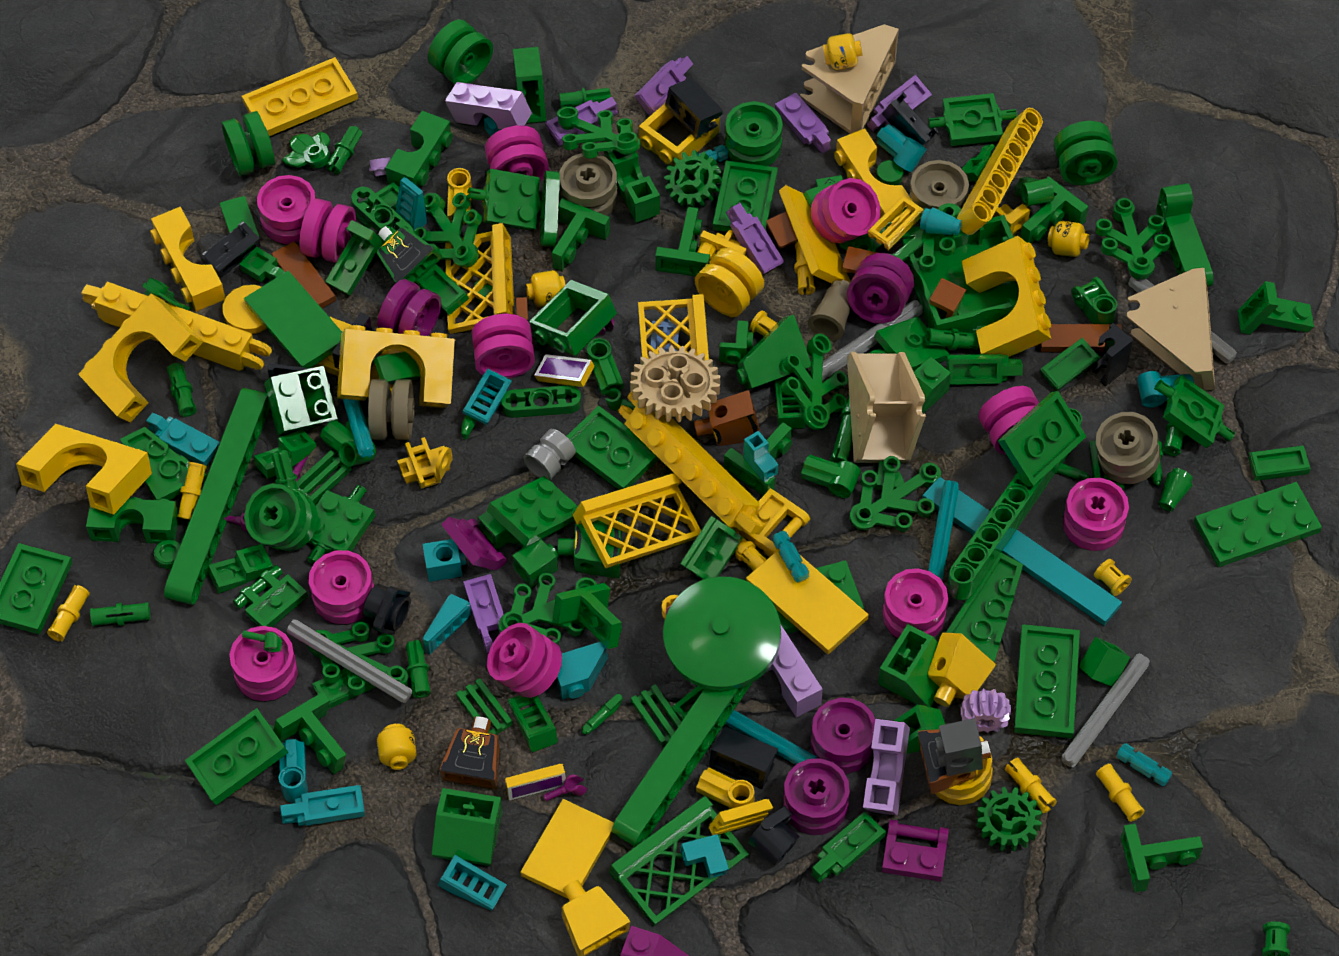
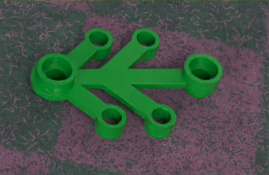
M564 107L557 112L558 124L563 129L571 130L577 128L587 133L564 135L562 142L563 148L566 150H574L578 148L579 143H584L582 145V155L585 158L591 159L597 157L598 152L616 150L621 154L630 155L640 148V140L632 132L633 124L631 119L622 118L617 121V131L619 133L617 135L612 133L613 113L609 110H602L597 113L598 124L601 128L579 119L578 110L574 107ZM598 141H607L603 143H594Z
M436 193L424 195L426 213L435 217L443 231H427L424 227H418L414 230V234L419 237L423 234L421 239L427 243H451L454 247L452 249H440L435 244H430L443 256L440 260H453L460 267L473 266L479 257L477 247L473 243L477 228L482 221V216L474 209L467 211L471 200L464 193H458L454 196L452 203L456 210L451 223L444 212V199ZM463 222H465L468 226L462 240L460 233Z
M1121 198L1114 203L1112 216L1115 220L1122 222L1126 235L1113 229L1112 222L1108 219H1099L1096 223L1095 232L1099 236L1107 237L1103 239L1101 244V252L1104 255L1112 256L1127 264L1129 273L1133 278L1144 280L1153 273L1155 268L1153 261L1162 252L1169 249L1171 240L1165 234H1158L1154 238L1153 247L1143 254L1142 247L1156 233L1163 230L1165 220L1159 215L1150 216L1147 227L1138 235L1133 221L1135 207L1130 199ZM1118 244L1129 249L1131 254L1117 248Z
M952 203L943 204L938 208L940 211L952 214L951 216L957 218L961 211L959 206ZM889 222L883 228V232L892 224V222ZM911 227L901 238L913 239L893 254V256L904 261L923 245V255L919 259L920 268L924 272L933 271L936 268L934 256L935 234L926 233L920 227ZM943 234V238L939 242L940 252L943 255L949 256L956 251L954 235ZM946 244L952 245L950 248L943 247ZM925 261H931V262H932V263L929 264V265H925V264H924Z
M823 334L814 335L807 343V352L811 356V376L803 367L801 359L796 354H789L782 362L786 371L794 372L809 392L810 400L800 388V382L795 377H788L781 385L782 390L786 395L795 397L803 408L802 416L805 423L814 430L823 429L828 423L829 415L833 412H841L847 404L845 396L839 393L830 398L827 404H822L823 395L833 389H841L848 383L847 375L840 370L833 373L828 380L822 383L823 357L832 347L828 337Z
M888 456L885 458L882 466L884 479L881 498L871 504L873 488L877 485L878 475L872 470L865 471L860 480L862 485L861 500L859 504L851 509L850 521L859 530H869L874 525L896 528L900 532L908 531L912 525V517L908 513H899L897 517L881 514V512L888 508L917 513L921 517L931 516L935 507L931 499L923 498L917 502L902 498L922 485L930 487L941 477L940 468L934 463H925L920 467L918 475L894 489L895 476L900 468V460L895 456ZM887 463H894L896 468H889ZM926 470H932L935 472V475H928ZM865 477H872L874 482H867ZM921 505L929 506L930 510L924 511ZM859 513H866L869 517L862 518ZM899 520H906L908 525H901Z
M542 573L539 576L537 582L538 593L533 610L522 614L524 603L530 599L531 588L526 584H518L513 593L514 603L512 610L502 615L498 624L501 633L509 627L508 625L527 623L546 637L554 636L556 640L552 641L559 645L561 633L557 629L549 628L546 630L531 624L541 621L566 628L567 632L574 637L582 635L585 626L578 619L560 624L553 619L555 600L547 603L549 592L553 590L555 585V577L550 573ZM584 577L577 581L575 589L597 585V583L591 578ZM543 580H547V581H549L551 584H550V585H545V584L542 583V581H543ZM519 591H523V592H525L527 595H526V596H521V595L518 594V592H519ZM577 624L580 626V629H575L571 625Z
M355 623L352 630L335 634L327 630H316V632L403 685L408 686V673L401 666H392L390 668L366 657L367 655L380 652H392L394 649V637L392 635L384 633L375 642L346 648L340 644L354 640L363 642L369 638V626L366 623ZM359 630L365 631L362 634L357 633ZM382 642H389L390 644H389V645H383V644H381V643H382ZM307 645L308 650L314 656L320 657L323 667V680L330 684L336 683L340 679V668L338 665L333 664V660ZM344 668L348 678V691L353 695L362 694L365 691V680ZM328 672H335L336 674H334V675H328L327 673H328ZM355 683L361 684V686L354 687L352 685Z

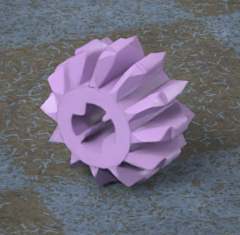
M983 688L982 691L973 690L971 694L964 696L961 707L962 721L975 718L978 732L986 731L989 733L992 730L998 732L1000 728L1008 725L1011 705H1009V699L1006 698L1005 693H997L995 689L986 691Z

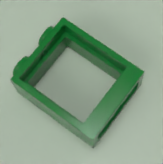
M570 280L529 323L537 342L554 347L559 352H566L576 356L609 323L617 312L609 294ZM577 308L587 311L567 333L557 329Z

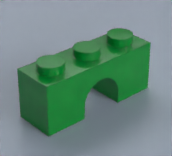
M421 111L410 128L412 146L420 149L414 152L396 150L385 167L388 184L395 182L399 187L400 180L405 177L418 188L421 185L424 186L428 180L430 170L433 166L438 165L442 151L445 147L450 146L453 139L450 121L425 111Z
M616 150L604 151V157L611 161L616 169L617 188L635 222L637 223L659 215L660 195L650 176L643 177L637 152L624 155Z
M132 497L114 515L89 507L86 528L91 541L119 542L122 529L129 524L138 523L143 525L142 530L146 543L159 544L165 540L175 541L179 520L177 517L178 509L175 501L168 499L142 500Z
M488 512L478 517L480 531L496 550L508 543H516L523 547L512 555L513 567L530 588L537 585L539 576L542 573L553 574L558 570V553L550 543L546 545L540 539L525 547Z

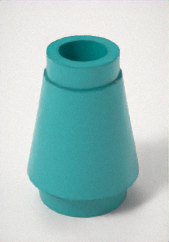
M934 207L931 209L925 208L921 217L920 229L930 234L958 236L962 220Z

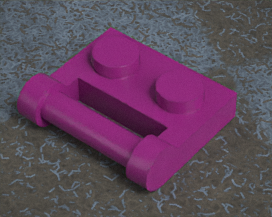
M448 517L441 524L472 565L498 570L506 564L507 559L505 556L495 550L479 530V524L475 519L466 521L465 519L459 520Z
M890 819L882 872L941 882L949 828L940 827V830L899 824V820ZM896 835L938 842L937 848L896 842Z

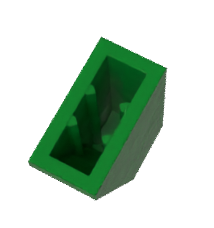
M539 48L513 49L517 91L523 93L532 112L526 123L546 121Z
M794 314L782 318L737 363L736 375L739 383L744 385L745 389L754 388L792 374L786 371L782 365L783 359L789 354L793 353L799 356L801 364L805 369L811 367V361Z

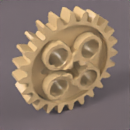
M671 345L668 352L659 347V354L656 355L654 352L649 351V359L641 357L640 364L634 365V372H631L630 391L633 392V400H638V408L645 407V414L648 415L654 411L655 419L665 415L666 422H669L671 417H676V420L681 422L682 416L692 420L693 413L700 417L702 416V408L708 411L711 410V403H716L717 395L720 394V375H718V368L713 367V360L705 361L704 353L695 356L694 348L687 353L684 346H681L679 351H675Z

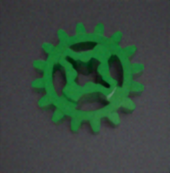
M696 150L692 151L691 156L683 152V159L674 158L673 160L676 165L674 167H667L671 175L664 176V179L669 183L665 188L671 193L670 197L674 201L678 200V203L683 207L688 203L690 207L694 208L696 202L704 206V199L708 198L712 201L711 193L720 191L716 183L722 182V178L718 175L722 171L716 165L717 162L712 157L709 158L706 152H702L700 156Z
M1002 787L1001 794L998 795L992 790L990 792V799L983 797L982 807H978L977 816L979 818L976 825L978 828H983L981 831L982 838L990 837V846L998 842L1000 843L1001 851H1004L1006 845H1010L1014 852L1017 849V844H1021L1026 848L1029 843L1028 839L1036 840V831H1040L1042 824L1039 821L1042 812L1035 810L1037 807L1036 800L1028 801V792L1020 796L1018 795V788L1015 787L1012 793H1008L1006 787ZM1006 817L1012 818V821L1006 820Z

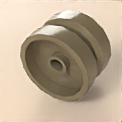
M582 153L574 155L565 161L559 172L560 201L563 198L607 216L617 204L618 195L617 172L613 163L599 154L595 158L588 159L583 157Z
M943 160L928 161L920 165L912 174L909 196L922 209H931L932 207L938 209L941 205L947 203L955 204L962 209L967 200L968 178L965 172L952 162Z
M372 379L368 403V423L371 439L386 440L390 433V425H392V434L396 441H410L415 413L412 381L396 380L391 397L390 385L386 379Z
M1120 412L1110 416L1100 425L1096 433L1098 460L1103 473L1111 480L1121 484H1135L1146 480L1156 471L1160 463L1158 433L1154 424L1146 416L1135 412Z

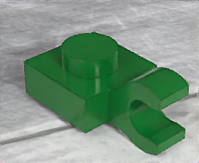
M994 144L983 146L979 155L971 158L962 168L967 175L968 182H977L991 157V151L995 147Z
M258 247L239 264L241 271L259 282H262L266 277L272 281L285 273L283 269L277 267V258Z

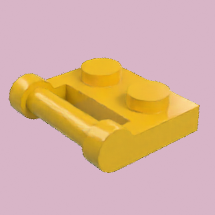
M771 488L758 501L760 507L755 513L765 524L760 535L756 533L750 534L745 529L740 531L736 528L741 536L753 542L768 557L772 556L779 549L767 537L787 514L793 519L782 531L787 532L790 538L801 526H806L810 521V516L804 510Z

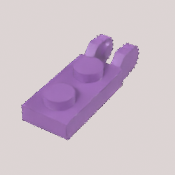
M491 574L463 581L478 633L482 636L487 653L493 644L488 632L496 629L499 630V620L504 615Z

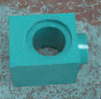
M453 539L423 544L429 582L462 577L461 566L466 565L465 554L461 549H458ZM443 558H450L449 561H440Z

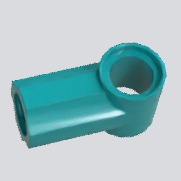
M890 124L881 128L876 135L877 143L894 157L893 161L909 172L914 171L927 151L923 145L908 138Z
M1156 371L1140 374L1137 377V384L1142 405L1151 408L1162 405L1167 401V397L1154 389L1156 383L1162 379L1166 384L1173 387L1175 379L1180 375L1161 376ZM1181 374L1194 383L1191 374Z
M291 739L285 740L283 743L289 753L279 759V783L283 798L290 803H295V799L302 797L301 794L308 793V786L306 780L305 743ZM294 782L298 783L295 786H288L289 784Z

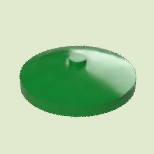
M713 577L691 585L674 600L665 618L663 639L668 658L682 677L692 684L705 689L726 691L751 684L770 668L780 648L781 625L773 602L760 588L739 578Z

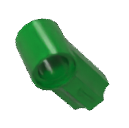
M1031 177L1019 178V182L1014 186L1015 195L1021 197L1026 207L1054 200L1053 185L1049 178L1037 180Z
M602 338L591 340L587 346V359L592 360L594 364L592 372L601 395L610 396V389L614 388L620 391L624 388L611 353V345ZM596 354H602V355H604V356H602V357H596V356H594V355H596Z
M337 420L330 421L322 429L320 437L323 439V442L339 453V458L345 466L351 467L374 460L376 455L374 443V454L371 457H360L353 433Z
M809 454L804 462L801 478L828 487L829 491L838 497L849 498L858 481L861 470L857 465L848 461H840L837 464Z

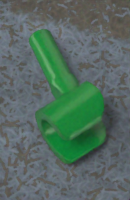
M612 388L609 390V394L613 398V400L605 398L609 409L619 410L624 405L634 410L635 406L628 400L622 399L618 389Z
M244 630L242 633L243 638L264 642V650L267 652L277 653L281 651L282 640L274 632H267L264 635Z

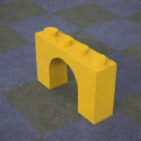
M1019 236L962 261L966 284L979 294L1008 281H1017L1019 286V296L1013 310L1003 319L976 330L981 354H1002L1010 357L1051 339L1049 331L1051 322L1044 309L1046 299L1039 286L1041 276L1034 263L1036 253L1031 243L1025 242Z
M152 293L139 304L138 309L121 324L120 329L103 344L101 350L85 364L83 370L78 374L116 416L130 423L149 403L130 383L127 376V361L133 349L145 340L158 339L173 356L186 362L204 342L164 300Z
M350 325L349 329H344L341 333L337 399L365 401L369 397L370 368L373 358L381 351L398 349L408 353L418 364L421 376L419 406L446 408L451 404L455 339L447 338V334L431 333V336H420V332L414 330H405L403 334L393 333V329L376 328V331H365L366 327L359 325Z
M55 424L16 463L21 485L45 492L61 474L72 467L84 464L102 466L103 468L86 485L90 507L113 515L152 474L147 452Z

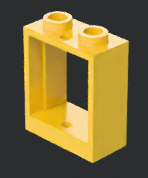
M664 103L639 125L640 144L646 150H651L658 155L664 163L674 167L676 165L673 160L674 158L683 159V152L691 156L693 150L698 152L719 133L720 117L712 120L718 124L713 130L702 134L697 139L691 134L681 144L676 146L656 132L674 116Z

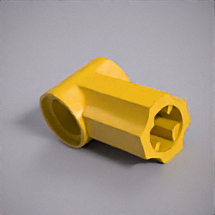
M463 168L453 169L447 176V217L450 222L453 221L456 210L452 203L454 196L458 193H464L467 196L469 194L467 193L469 187H472L470 173Z
M709 767L703 771L696 786L698 793L729 807V809L755 802L754 788L751 783L745 780L736 781ZM739 796L747 797L744 801H738L735 798Z

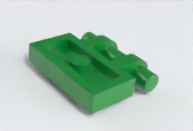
M277 565L269 571H263L254 584L250 587L245 586L239 591L240 595L233 600L234 605L238 609L243 608L247 603L251 604L245 609V612L258 627H273L308 597L307 591L288 574L280 581L277 579L283 574ZM266 587L270 588L261 597L258 596Z

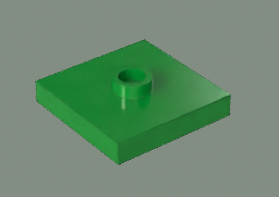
M918 316L879 329L874 335V338L888 354L905 352L913 372L930 357L940 363L946 361L947 355H949L943 346L925 345L924 335L927 327Z

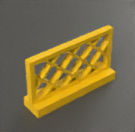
M503 223L492 225V231L476 234L473 244L477 248L482 242L491 241V245L484 253L478 250L480 258L472 267H463L467 272L459 281L454 278V274L460 266L456 263L453 264V260H446V274L461 289L467 291V296L469 297L450 316L447 315L448 331L450 334L472 330L475 324L483 319L479 315L488 305L494 308V315H515L511 237ZM445 243V249L454 248L451 243ZM487 261L492 264V267L483 275L478 270ZM475 275L481 280L471 289L465 284ZM488 283L493 286V289L484 297L478 292ZM476 297L482 302L472 311L466 306ZM462 311L469 314L464 322L455 324V319Z
M703 294L693 295L692 299L638 302L642 357L649 359L647 350L654 352L656 355L659 354V347L664 348L668 343L679 351L681 346L672 339L682 330L690 337V341L684 346L685 352L691 347V349H695V356L704 353L705 361L709 360ZM687 307L688 315L681 323L670 315L675 308ZM656 309L662 316L652 324L645 318L644 310ZM666 318L677 326L669 336L657 328ZM688 322H689V329H688L687 327H685V325H686ZM645 325L650 328L647 332H646ZM653 332L664 339L656 350L646 341Z
M675 473L588 499L579 504L573 513V517L577 525L583 524L605 568L695 540L698 537L701 529L678 487L681 480ZM674 497L678 505L677 511L663 506L664 500ZM646 505L655 509L654 518L652 519L639 513L640 508ZM660 512L674 518L671 527L657 521ZM624 513L632 517L630 526L616 521L617 514ZM636 519L651 526L648 535L634 529ZM599 520L609 525L606 534L596 530L592 522ZM678 520L688 524L691 532L685 534L676 530ZM612 527L627 533L624 542L609 536ZM654 528L668 533L667 540L660 541L652 537ZM632 535L645 541L643 548L637 549L628 545L630 536ZM609 543L620 548V554L610 558L605 549L606 544Z

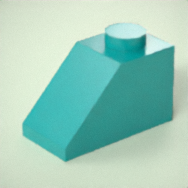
M601 642L562 653V665L555 679L562 700L578 698L585 692L590 691L608 659L607 647Z

